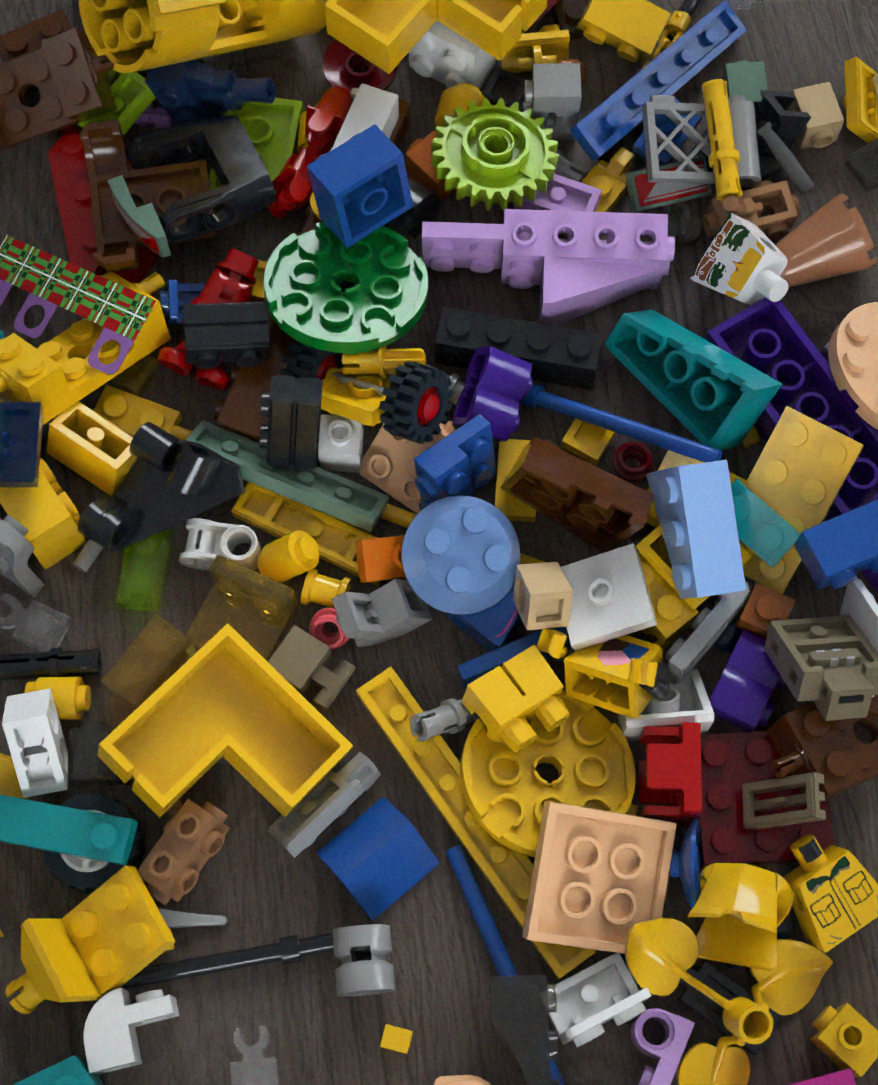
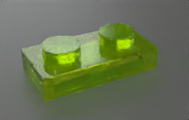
M170 528L125 547L116 602L119 608L161 611L172 537Z

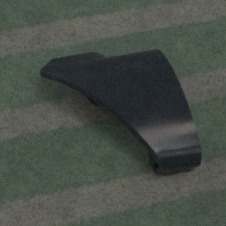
M147 422L138 429L131 441L130 453L138 459L116 495L96 500L85 509L78 522V531L108 551L115 552L245 493L240 468L235 463L202 444L191 441L183 442L155 424Z

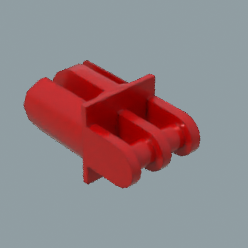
M334 86L328 89L315 107L307 106L305 138H307L309 146L306 149V156L311 161H315L318 157L330 151L349 112L353 98L344 87Z
M302 148L299 153L292 154L285 162L280 174L272 180L276 200L268 208L275 218L281 219L288 211L294 208L299 210L310 201L313 189L307 165L314 161L307 158V148Z

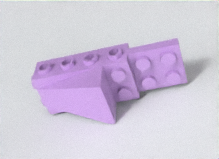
M505 209L503 224L422 222V254L426 267L439 272L452 271L454 268H470L471 271L476 273H489L494 269H501V284H509L514 289H529L533 285H540L539 323L554 326L566 323L643 289H658L662 276L669 275L670 261L674 260L675 238L668 236V214ZM562 233H567V239H559L558 236ZM601 235H607V240L599 239ZM649 236L652 238V242L641 241L640 238Z

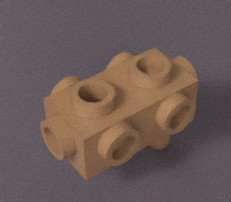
M771 180L762 181L753 185L749 190L742 191V196L738 199L735 196H727L723 201L717 200L715 195L706 210L707 214L702 217L703 228L708 238H715L731 212L758 226L771 241L786 236L789 233V229L794 225L800 214L799 201L796 194L790 192L786 180L773 183ZM763 211H767L772 214L764 217L760 216Z
M179 799L169 808L167 813L171 820L166 823L162 836L137 870L141 878L148 882L146 887L150 895L164 905L171 898L179 902L183 895L189 893L194 888L203 866L210 857L219 852L224 844L225 835L230 829L224 824L228 815L208 801L201 808L189 799L183 805Z

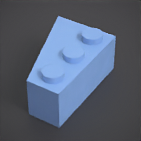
M727 460L683 465L647 473V480L651 494H654L653 501L673 570V582L679 592L680 599L745 591L746 586Z

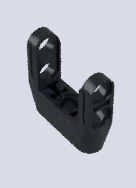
M237 115L195 118L133 139L126 148V156L134 170L192 162L207 157L222 185L221 187L173 202L162 213L160 223L166 238L171 242L187 241L240 223L276 200L275 190L268 171ZM185 138L192 139L187 146L180 149L174 148L178 141ZM147 150L155 151L150 158L142 161L137 160L142 152ZM221 204L225 205L220 212L208 214L209 210ZM188 217L182 225L170 227L174 220Z

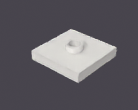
M634 543L561 567L573 590L567 631L570 644L575 651L657 625L640 557Z

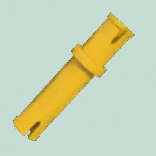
M713 79L701 85L711 146V154L708 156L709 167L713 168L717 200L723 201L727 196H735L738 199L742 196L738 174V163L741 159L740 152L735 149L727 81Z

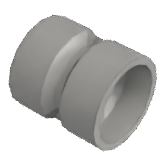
M356 925L332 931L334 957L341 960V965L335 969L336 996H367L395 991L393 964L386 961V956L392 952L389 925ZM371 952L372 960L356 961V953Z

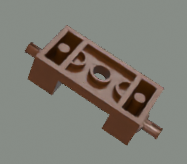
M74 28L41 40L42 49L0 64V151L117 110L105 74L106 71L114 68V64L106 55H97L85 31ZM35 85L40 91V101L36 106L30 108L25 102L24 94L28 87Z
M878 695L872 697L868 715L864 718L825 721L814 702H811L785 714L767 730L781 758L771 762L772 770L774 771L785 766L778 770L775 775L782 779L788 774H791V776L812 772L824 774V784H819V791L825 792V801L878 776ZM854 724H861L869 730L871 734V742L869 744L862 743L855 737L853 732ZM806 786L799 787L801 794L806 793Z

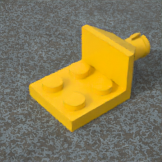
M124 866L61 919L28 918L21 924L20 959L26 972L10 982L5 988L6 997H12L16 992H21L9 1002L16 1011L21 1014H30L45 999L60 1003L97 1001L107 993L122 987L176 943L136 867Z

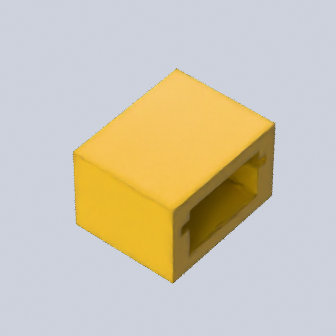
M386 1024L380 1048L408 1055L413 1031Z

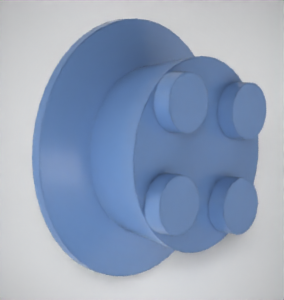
M462 495L439 499L422 509L412 520L405 533L401 553L405 576L418 597L439 611L456 615L478 613L498 603L513 586L516 565H520L521 558L517 534L507 517L498 508L482 499Z

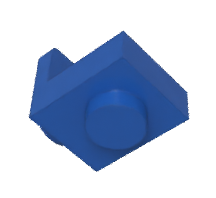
M168 280L166 291H159L162 311L164 315H167V326H183L181 323L183 305L190 304L195 297H198L205 284H177V280Z

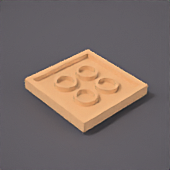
M544 801L522 937L532 941L625 954L626 938L634 924L662 918L677 823Z

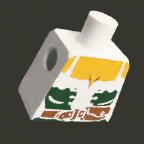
M730 212L690 279L750 306L765 297L772 302H777L785 296L788 290V282L780 277L787 265V257L758 226Z

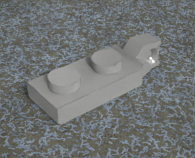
M359 752L340 771L335 773L331 770L286 817L281 815L269 827L268 832L295 858L303 849L312 845L317 836L336 818L342 816L359 795L370 789L381 775L380 771H378L377 767L367 756Z

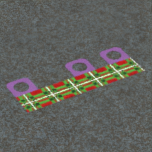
M6 235L0 246V307L12 285L30 293L14 321L15 330L31 338H38L44 332L57 306H60L104 327L89 354L88 363L91 367L108 375L116 373L156 300L11 236ZM34 305H41L45 311L43 321L36 328H27L24 325L26 311ZM109 340H116L120 344L118 358L111 364H102L98 358L101 346Z

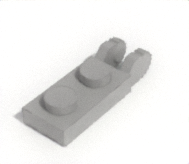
M745 581V591L719 594L714 603L715 608L712 611L707 607L704 608L694 620L691 628L695 631L686 641L680 637L669 649L665 658L669 661L667 665L669 680L675 685L680 684L729 627L741 609H743L746 603L745 599H747L750 593L749 582Z

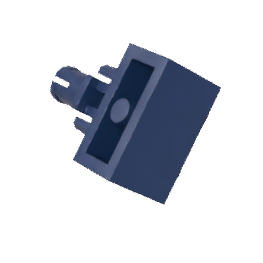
M202 58L149 69L145 79V83L175 125L195 118L220 116L228 110H241L244 102L273 103L276 96V86L272 82V78H243L236 70H218L207 65Z

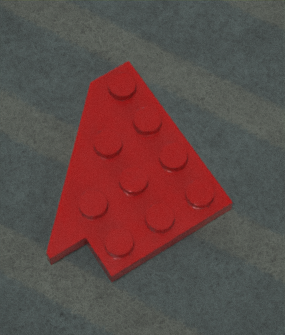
M70 126L66 128L50 149L48 158L70 263L100 276L101 273L106 274L108 272L96 264L93 257V252H97L88 169L80 138L81 130ZM128 160L129 170H134ZM147 246L138 247L140 267L114 273L130 283H139L160 255Z

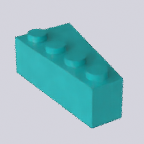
M653 309L623 313L604 344L702 444L719 450H725L741 444L782 386V383Z

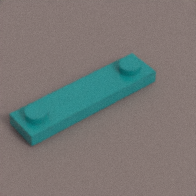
M0 795V842L127 866L138 822L134 819Z

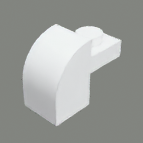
M118 988L99 999L88 1014L83 1033L89 1073L100 1075L142 1064L135 1027L180 1016L176 998L170 994L163 996L162 989L136 995L137 1003L131 1004L129 991Z

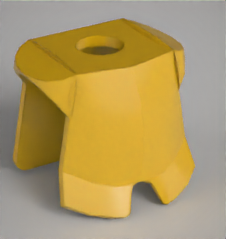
M714 863L708 865L699 875L701 894L695 906L688 914V917H706L696 936L698 958L767 971L775 970L777 968V927L789 914L793 903V892L789 883L775 872L749 864Z

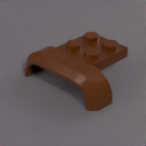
M119 119L89 123L81 131L80 138L88 169L97 252H93V257L96 264L109 273L138 269L140 267L138 247H145L146 245L132 232L122 218L114 203L107 180L123 175L136 208L152 202L160 221L162 213L173 202L211 190L206 160L129 170ZM214 209L209 210L208 214H214ZM188 217L174 220L170 227L182 225ZM217 231L190 240L217 237Z

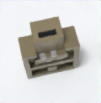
M850 615L770 621L764 650L797 702L813 701L825 721L867 717L872 696L878 695V653Z

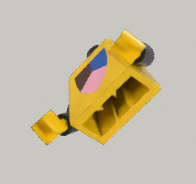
M550 628L541 630L536 647L542 652L549 653L556 661L564 665L566 696L636 719L642 713L653 697L662 699L667 696L669 692V670L663 663L662 645L654 635L645 634L639 639L624 635L575 651L570 643L565 642L566 634Z

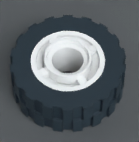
M95 792L92 795L79 794L76 795V798L72 800L67 799L62 803L64 807L130 818L137 821L138 825L127 866H135L138 870L142 864L140 862L142 854L145 855L146 846H144L143 838L146 837L144 830L139 824L141 821L137 815L131 812L129 807L112 796L107 797L102 793ZM44 851L45 857H43L45 865L51 869L50 873L55 879L61 881L63 885L85 894L87 892L93 893L124 867L123 865Z

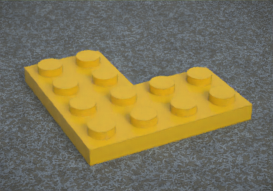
M786 406L748 479L746 480L729 471L730 483L732 484L736 479H739L797 531L802 533L804 530L823 523L864 444ZM668 450L658 471L705 462ZM652 499L646 523L657 528L660 523ZM739 539V543L752 556L743 565L744 575L772 590L784 594L802 561L795 546L793 545L776 566L772 568Z

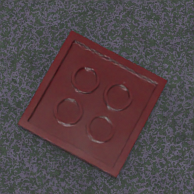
M767 731L701 734L702 813L697 819H699L702 867H707L714 863L754 865L798 862L790 846L799 838L809 834L815 836L822 850L828 846L835 845L829 800L820 804V809L826 811V820L757 830L744 828L742 784L778 778L775 773L785 767L782 766L774 771L772 770L771 762L781 758ZM799 788L755 794L754 801L798 795L801 792ZM807 804L754 812V817L807 809Z

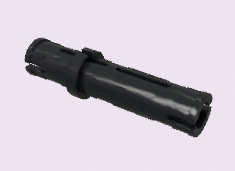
M52 647L49 652L1 654L0 680L81 675L99 676L102 673L101 651H99V648L63 651L61 647Z

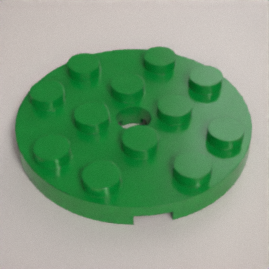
M324 222L315 223L314 230L299 236L293 233L275 248L269 257L264 271L265 302L275 323L286 334L303 345L327 352L354 355L389 345L407 334L422 316L427 303L428 273L423 258L421 256L417 257L408 247V240L385 226H381L346 248ZM343 281H350L355 284L352 288H346L345 292H341V287L337 285Z

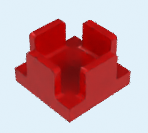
M682 722L680 727L645 726L640 734V744L647 745L646 760H641L638 763V802L647 806H644L642 809L641 817L677 823L676 827H689L692 820L697 819L702 813L701 725L699 722ZM651 805H670V806H651Z

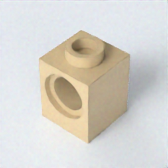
M830 81L794 89L792 93L795 99L787 111L807 112L811 116V119L797 138L799 148L804 149L813 146L815 148H823L837 141L844 118Z
M558 561L516 565L513 602L526 630L568 627L573 590Z

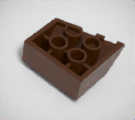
M536 437L524 447L500 487L602 553L608 552L644 527L654 495L561 450L549 440Z

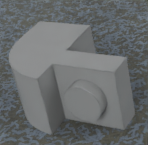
M394 579L370 594L345 591L332 599L337 612L336 619L339 627L345 633L346 638L355 639L357 647L373 646L403 636L432 620L427 604L418 597L407 580Z

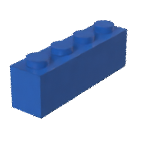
M878 499L802 531L794 546L817 590L832 585L833 589L844 587L857 579V573L868 568L871 569L872 573L878 572Z

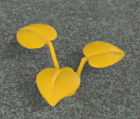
M657 918L636 923L630 928L625 943V957L628 969L633 979L641 988H648L649 992L654 995L667 996L676 989L681 978L724 1008L723 1023L733 1035L721 1037L716 1047L705 1042L691 1047L679 1063L677 1069L678 1085H747L750 1075L748 1055L743 1049L728 1045L737 1044L738 1046H744L745 1042L760 1044L766 1041L773 1030V1018L769 1008L783 1016L794 1014L804 1008L814 996L822 977L833 964L830 957L807 943L792 939H777V968L773 971L750 967L752 976L758 982L751 988L754 1002L745 997H737L729 1001L686 972L697 960L698 943L694 932L683 922L673 918Z

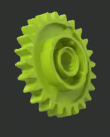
M484 98L481 107L476 106L472 101H468L467 111L455 107L454 118L445 115L443 117V126L436 127L435 138L432 140V167H437L436 178L445 179L444 189L446 191L457 189V200L469 196L471 198V207H474L479 201H483L487 211H490L493 203H498L503 211L507 209L508 202H513L518 208H521L523 197L534 202L537 191L545 193L548 181H553L559 154L556 153L558 141L552 140L553 129H543L545 119L543 117L532 119V108L520 112L518 110L519 102L513 103L511 107H506L503 98H500L496 105H491L489 100Z

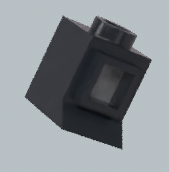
M760 90L762 100L755 110L756 129L759 130L770 122L773 126L771 128L790 150L811 119V116L807 112L787 111L795 99L792 92ZM757 133L758 150L764 154L772 153L762 135L759 136Z

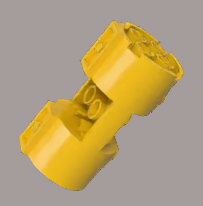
M78 0L83 27L93 49L98 56L106 55L114 64L113 70L120 73H134L316 34L326 26L324 4L328 1Z

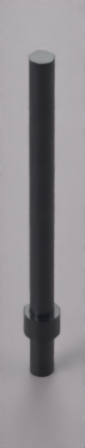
M332 933L301 939L298 938V935L279 938V943L146 966L120 988H133L276 961H282L283 965L302 962V957L333 951Z

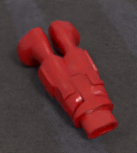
M230 248L224 262H218L216 269L210 275L200 295L195 297L190 304L250 302L253 286L257 280L253 275L259 261L239 250ZM184 338L175 348H162L157 357V361L161 365L183 377L190 375L194 365L185 363ZM223 362L211 369L197 368L193 376V380L196 383L219 391H226L230 384V376L223 370Z

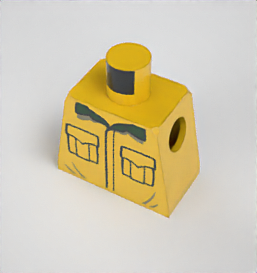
M813 834L803 836L792 843L790 849L800 864L799 867L784 877L793 892L792 907L806 942L827 953L878 917V884L847 849L831 845L822 850Z

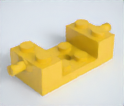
M114 272L101 275L103 278L156 300L116 373L108 375L89 365V354L104 327L83 318L50 341L41 344L37 349L15 333L0 339V396L42 426L169 341L171 338L160 301L151 296V294L165 286V282L159 273L154 272L139 283H130ZM116 340L105 342L98 353L99 361L105 365L113 363L120 354V344Z

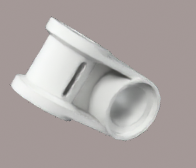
M202 518L187 520L186 529L189 533L185 552L180 553L179 562L182 565L199 570L215 569L239 573H250L258 568L257 558L262 548L255 532L250 527L219 523ZM241 543L251 544V548L246 554H232L237 545Z

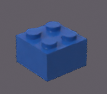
M376 124L361 133L355 134L350 140L327 154L321 155L314 162L307 165L320 218L346 248L413 207L403 153Z

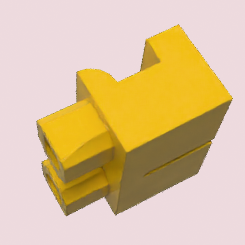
M535 644L504 662L502 667L499 665L468 684L461 701L471 715L476 713L484 722L493 742L502 738L515 753L529 746L537 737V734L527 722L529 719L537 716L549 732L564 724L569 716L564 702L559 697L564 686Z

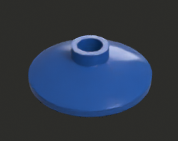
M693 819L683 838L681 849L672 851L670 863V877L680 878L685 898L691 909L695 906L700 892L699 819Z

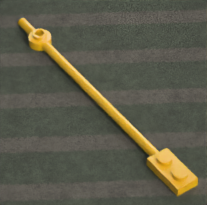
M107 384L93 410L132 437L147 422L155 424L183 442L192 433L191 430L178 426L182 419L179 411ZM387 504V508L380 518L408 528L417 514ZM520 553V565L544 563V561Z

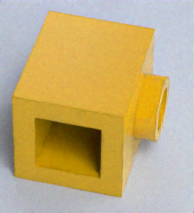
M848 1003L840 1005L836 1009L831 1005L827 1006L813 1022L812 1026L817 1031L810 1038V1041L841 1070L851 1068L854 1078L862 1077L878 1058V1030Z

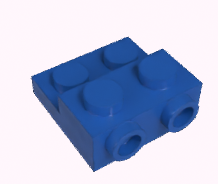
M481 414L414 458L417 475L414 482L421 496L420 510L445 497L461 495L474 497V490L486 486L497 475L491 423Z

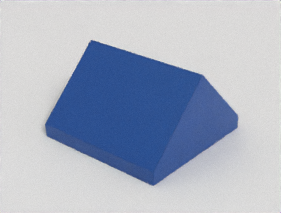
M384 797L316 853L372 922L440 864L412 823Z

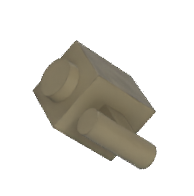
M296 625L291 628L268 661L304 698L314 684L319 686L321 690L313 702L326 711L356 669L354 665L345 659H341L333 672L326 668L332 659L330 647Z

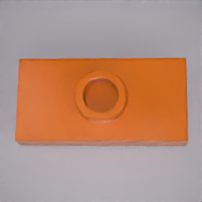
M405 535L355 541L360 583L406 577L401 555Z

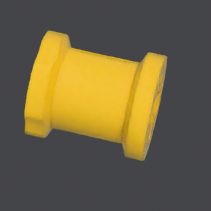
M314 568L307 573L300 602L304 605H309L310 602L335 608L332 599L345 591L350 592L352 579L344 577L343 580L327 577L318 574V569Z

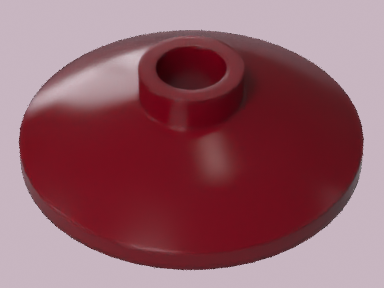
M336 39L327 47L322 60L323 74L330 87L341 86L347 89L349 93L352 88L359 89L361 83L386 90L395 80L398 71L397 65L390 74L386 73ZM358 70L366 71L364 73H356Z

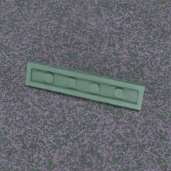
M202 420L185 440L202 444L238 465L242 480L261 486L278 495L290 498L371 532L387 508L388 495L322 468L300 469L294 468L293 465H290L288 468L269 466L267 463V449H260L258 442Z

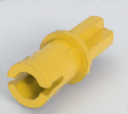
M384 346L354 355L342 353V364H347L346 367L342 368L345 376L352 374H379L381 378H386L388 374H396L395 369L399 365L404 366L405 362H416L426 365V355L421 348L387 349Z

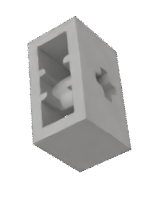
M580 63L533 64L532 80L524 81L523 112L532 108V119L543 117L545 119L543 129H553L552 140H576L569 130L579 121L582 98Z

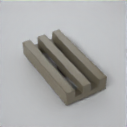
M812 772L787 776L782 779L775 778L742 784L744 828L757 830L826 820V811L820 809V802H825V792L819 791V784H824V774ZM806 786V793L754 801L755 794ZM807 804V809L754 817V812Z

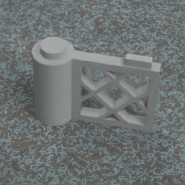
M651 95L649 102H645L642 105L648 182L716 184L714 172H702L691 161L700 149L707 156L711 154V146L707 142L709 135L707 134L703 138L688 123L693 115L706 116L705 104L675 103L674 96ZM734 95L728 97L734 145L735 149L740 152L741 159L738 163V174L741 188H747L761 182L754 103L746 100L745 96ZM655 114H665L677 126L668 137L656 127ZM680 130L697 145L688 156L671 141ZM663 148L680 163L675 171H659L658 154Z

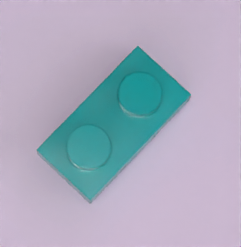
M736 479L731 484L738 538L773 568L793 547L801 533L739 479Z

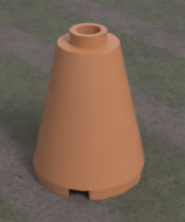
M841 193L832 198L775 244L787 257V265L780 277L788 282V288L869 269L876 265L877 257L870 259L867 252L874 249V245L856 207L848 210L843 204L844 201L849 199L847 195Z

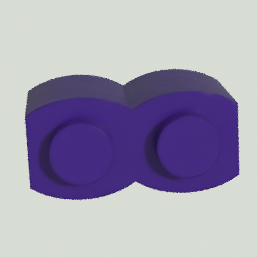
M491 346L477 347L468 367L465 387L455 407L452 425L460 428L481 414L491 423L493 441H507L516 432L520 423V415L518 414L519 402L531 389L533 381L531 376L532 364Z
M743 629L709 701L714 711V716L747 732H752L757 724L765 727L775 707V703L769 701L773 688L775 686L782 689L785 681L764 650L766 640Z

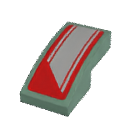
M706 155L696 156L691 159L702 172H708ZM676 161L659 165V171H675L680 163ZM647 168L625 173L632 212L670 205L712 194L711 184L648 182Z
M123 175L107 180L114 203L132 232L147 247L161 257L170 256L167 238L152 202L136 208Z

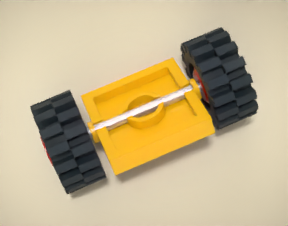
M297 341V345L291 343L288 347V350L291 352L290 357L284 355L282 362L286 363L287 366L286 369L280 370V375L294 376L296 379L300 377L320 378L323 381L321 410H325L330 414L340 415L358 421L363 425L375 426L380 422H384L383 428L385 431L390 432L389 434L419 444H424V441L430 442L433 440V434L438 435L442 431L439 424H446L448 420L444 415L446 410L451 411L452 404L448 403V399L453 397V390L448 389V387L452 383L450 378H446L447 374L439 369L416 362H405L404 366L399 365L395 369L396 374H388L386 378H381L379 374H352L345 376L342 368L346 367L347 364H342V353L327 352L307 347Z

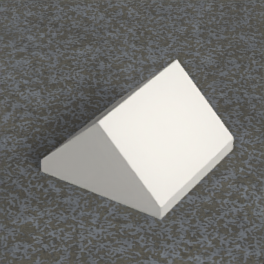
M698 669L691 670L680 684L675 685L669 680L667 696L662 699L653 697L636 719L617 713L619 728L627 741L640 740V734L645 726L680 727L682 722H699L701 734H706L714 722V711Z

